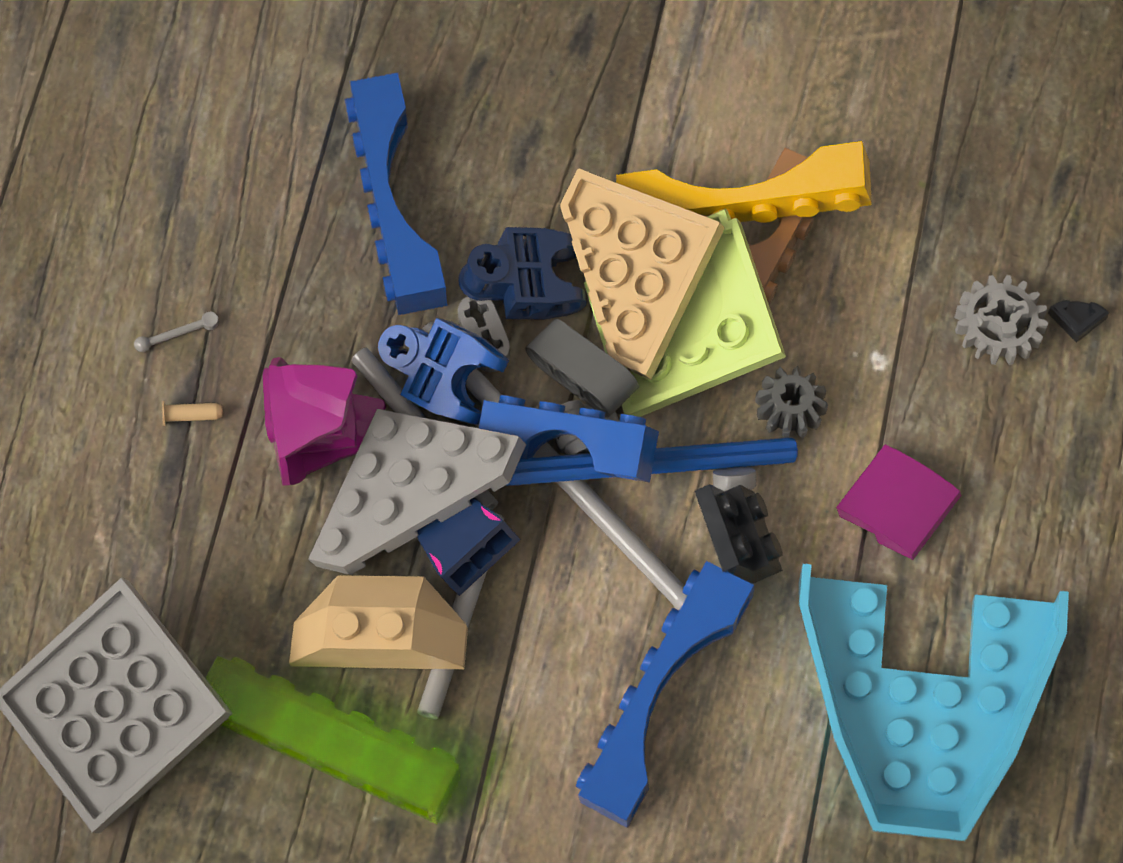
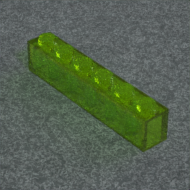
M217 655L205 679L233 713L220 726L432 823L438 824L461 778L459 764L455 763L456 759L454 756L436 747H432L430 751L414 744L415 740L410 735L400 730L391 729L390 733L379 729L374 726L375 722L370 717L360 712L351 711L348 715L334 708L335 704L330 699L320 694L311 693L309 697L295 691L294 684L285 678L271 675L269 679L255 673V667L243 659L232 657L229 661Z

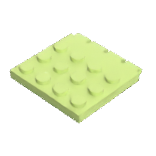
M726 209L707 216L720 222L725 229L652 380L629 371L637 380L639 388L622 404L624 414L638 417L644 416L786 357L742 224L737 218L731 220ZM584 282L585 289H586V292H587V295H588V298H589V302H590V305H591V308H592V311H593V315H594V318H595V321H596V324H597V328H598V331H599V334H600V337H601V340H602V344H603L605 353H607V350H606V347H605V345H606V340H605V337H604V334H603L601 325L597 322V319H596V316H595V313H594V310H593V307H592V304H591V301H590V297H589V294H588L590 291H589L587 282Z

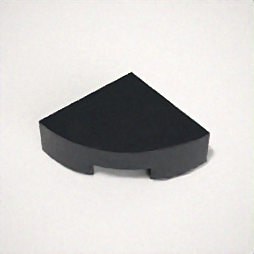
M1063 300L1052 305L1049 308L1048 314L1077 343L1105 321L1109 312L1094 302L1089 304Z

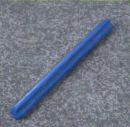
M794 438L656 448L651 474L793 463L798 457V448ZM590 453L525 458L519 460L511 481L507 486L610 478L612 476L595 471Z

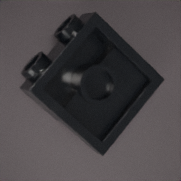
M711 484L694 491L723 572H729L753 584L783 571L779 562V557L783 555L782 549L775 534L768 531L765 523V517H768V510L759 493H755L742 485L723 491Z

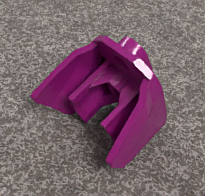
M282 357L273 358L269 367L264 368L263 393L266 432L269 441L274 443L283 486L298 484L306 478V475L341 459L356 455L376 410H386V403L382 399L352 393L358 376L353 369L323 365H289Z

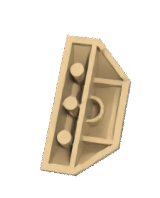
M338 575L294 622L289 664L292 667L464 670L468 627L424 576Z

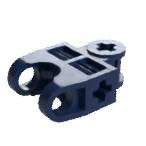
M506 227L497 245L482 244L471 251L467 264L462 268L458 277L462 292L469 298L477 301L504 300L506 319L546 320L564 317L582 310L587 305L585 290L572 286L571 282L561 280L552 269V267L557 266V263L567 262L576 258L571 242L573 241L572 236L566 232L546 228Z

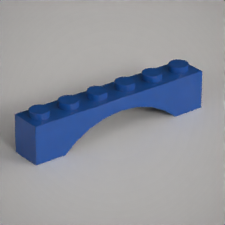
M398 73L350 81L352 97L345 99L349 123L357 122L359 129L358 133H352L356 157H365L366 168L360 169L364 193L372 192L374 203L367 204L371 228L380 227L382 239L375 240L379 265L387 264L390 276L383 277L387 302L395 300L398 315L447 306L446 286L438 250L421 239L406 223L395 204L389 186L391 163L398 143L408 128L406 107Z
M708 561L704 564L701 572L694 569L687 579L682 591L683 594L687 595L680 610L672 608L661 629L662 632L666 633V636L658 649L652 646L647 652L640 667V670L645 672L638 687L633 685L628 687L619 705V709L624 711L616 726L609 724L606 727L597 748L602 750L595 765L586 764L576 783V787L581 789L578 794L580 803L626 828L629 827L649 790L645 768V740L650 717L660 693L673 674L691 656L711 643L734 633L754 596L753 584L729 572H723L722 568Z

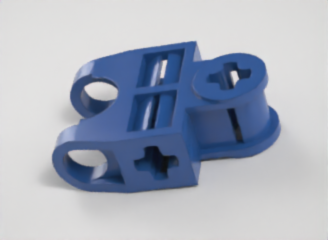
M439 318L435 319L429 333L419 328H409L403 325L391 326L382 333L378 343L381 359L387 365L409 376L402 389L401 396L432 413L476 425L480 423L481 411L474 407L475 403L468 397L466 392V381L469 374L479 367H489L504 372L509 363L508 358L481 336L452 321ZM404 343L409 347V351L403 348Z

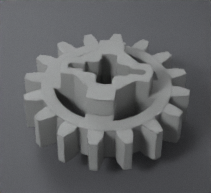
M990 275L985 287L977 280L973 282L971 293L963 292L960 299L961 305L957 306L954 316L955 319L959 320L955 329L956 334H966L962 344L964 349L974 345L977 348L975 358L980 359L985 353L989 354L991 364L996 365L999 357H1005L1007 363L1012 365L1017 353L1025 360L1029 358L1032 350L1031 347L1039 348L1043 339L1041 334H1045L1048 326V321L1043 319L1047 312V307L1044 305L1036 306L1040 296L1039 292H1032L1028 295L1025 292L1027 282L1022 281L1017 287L1013 286L1011 276L1006 275L1003 283H997L995 277ZM986 301V307L979 308L978 313L974 314V310ZM1028 326L1026 333L1017 339L1016 333L1023 331L1024 327Z

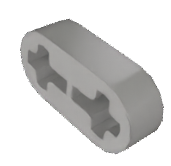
M468 296L465 297L458 307L459 326L484 339L489 338L491 344L509 360V340L491 300L477 301ZM472 309H477L480 314H483L484 327L479 328L475 318L470 317ZM479 367L486 372H497V370L489 367Z

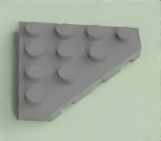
M377 409L309 556V560L316 567L352 575L366 566L365 560L385 549L390 553L419 536L417 530L436 519L443 522L471 506L470 499L489 488L495 492L510 483L526 444L519 436Z

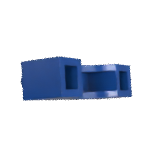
M500 395L499 403L486 400L483 402L479 429L519 436L526 444L520 459L533 458L537 450L553 438L563 435H575L588 448L596 472L612 477L650 483L659 431L645 426L646 418L621 414L619 421L605 419L606 412L589 408H580L579 415L564 413V405L540 401L539 409L525 407L526 400Z

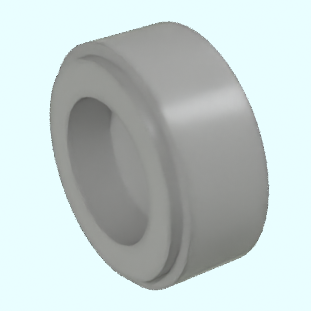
M734 467L713 471V486L723 491L738 485H742L750 490L756 487V470L753 468Z

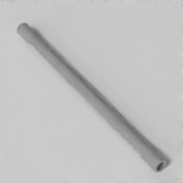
M434 321L426 324L422 330L429 333ZM477 368L469 374L466 388L482 405L484 400L499 403L500 395L502 394ZM546 442L537 450L533 458L560 455ZM584 480L556 482L673 604L675 609L680 610L687 595L682 593L685 585Z

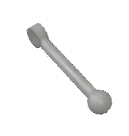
M206 312L201 320L149 338L140 336L136 338L134 347L138 352L143 353L147 352L152 345L201 328L214 330L219 324L218 316L214 312Z

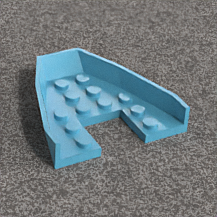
M803 564L799 578V606L833 737L872 830L965 841L1017 756L1067 635L1069 592L1059 591L1054 603L975 594L972 600L968 677L881 668L887 585L811 577L812 564Z

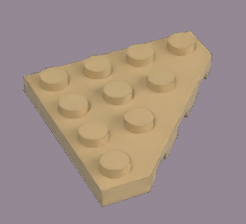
M578 168L561 201L560 208L573 239L571 242L580 270L584 273L590 291L588 294L597 322L601 325L606 340L605 347L607 353L629 371L652 380L725 227L716 220Z

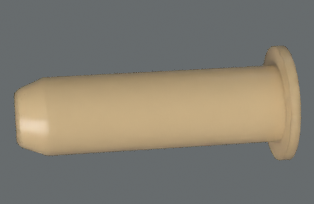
M162 401L163 426H166V422L218 420L223 417V406L218 403L165 405V401Z

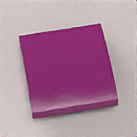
M885 444L836 509L841 518L874 533L879 544L914 560L962 495L960 490L925 465Z

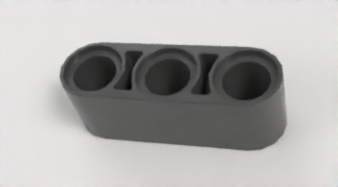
M554 319L525 347V351L530 359L543 372L594 410L606 412L605 417L607 418L639 388L637 380L627 368L559 319Z

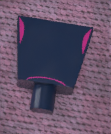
M474 498L470 499L471 506L445 521L440 522L436 519L417 530L419 535L417 538L437 574L459 596L521 540L500 516Z

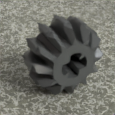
M798 366L793 369L792 375H787L779 367L776 370L775 378L766 376L762 380L761 387L763 390L757 391L755 402L760 406L757 408L756 415L758 420H768L766 426L768 433L780 428L782 429V437L789 438L791 431L795 430L803 439L807 435L808 427L815 430L820 427L822 421L820 416L826 414L828 404L822 400L826 395L825 386L815 385L816 376L814 372L803 378L800 376L801 370ZM790 400H793V401H792V405H794L796 402L799 403V404L796 405V406H791V405H790V402H791Z

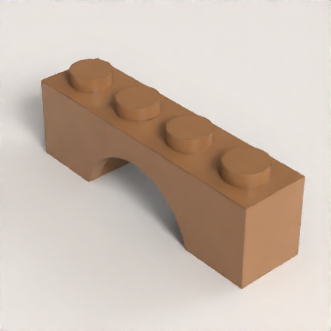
M784 148L767 180L786 173L808 157ZM796 215L779 217V226L769 238L760 243L749 245L769 305L778 288V284L774 283L780 271L785 274L788 272L796 255V251L792 248L797 239L803 241L806 239L814 222L813 217H799Z

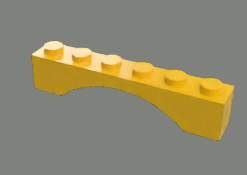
M862 141L822 146L805 161L786 173L762 183L740 188L713 189L692 186L672 179L657 169L616 175V183L705 217L726 209L731 220L737 218L740 222L756 221L767 223L779 217L794 215L812 217L818 212L832 210L851 212L862 206L872 205L870 162Z

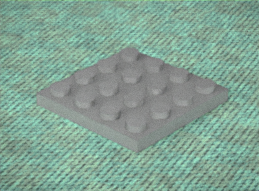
M120 578L0 688V710L92 833L99 834L233 714L129 580Z

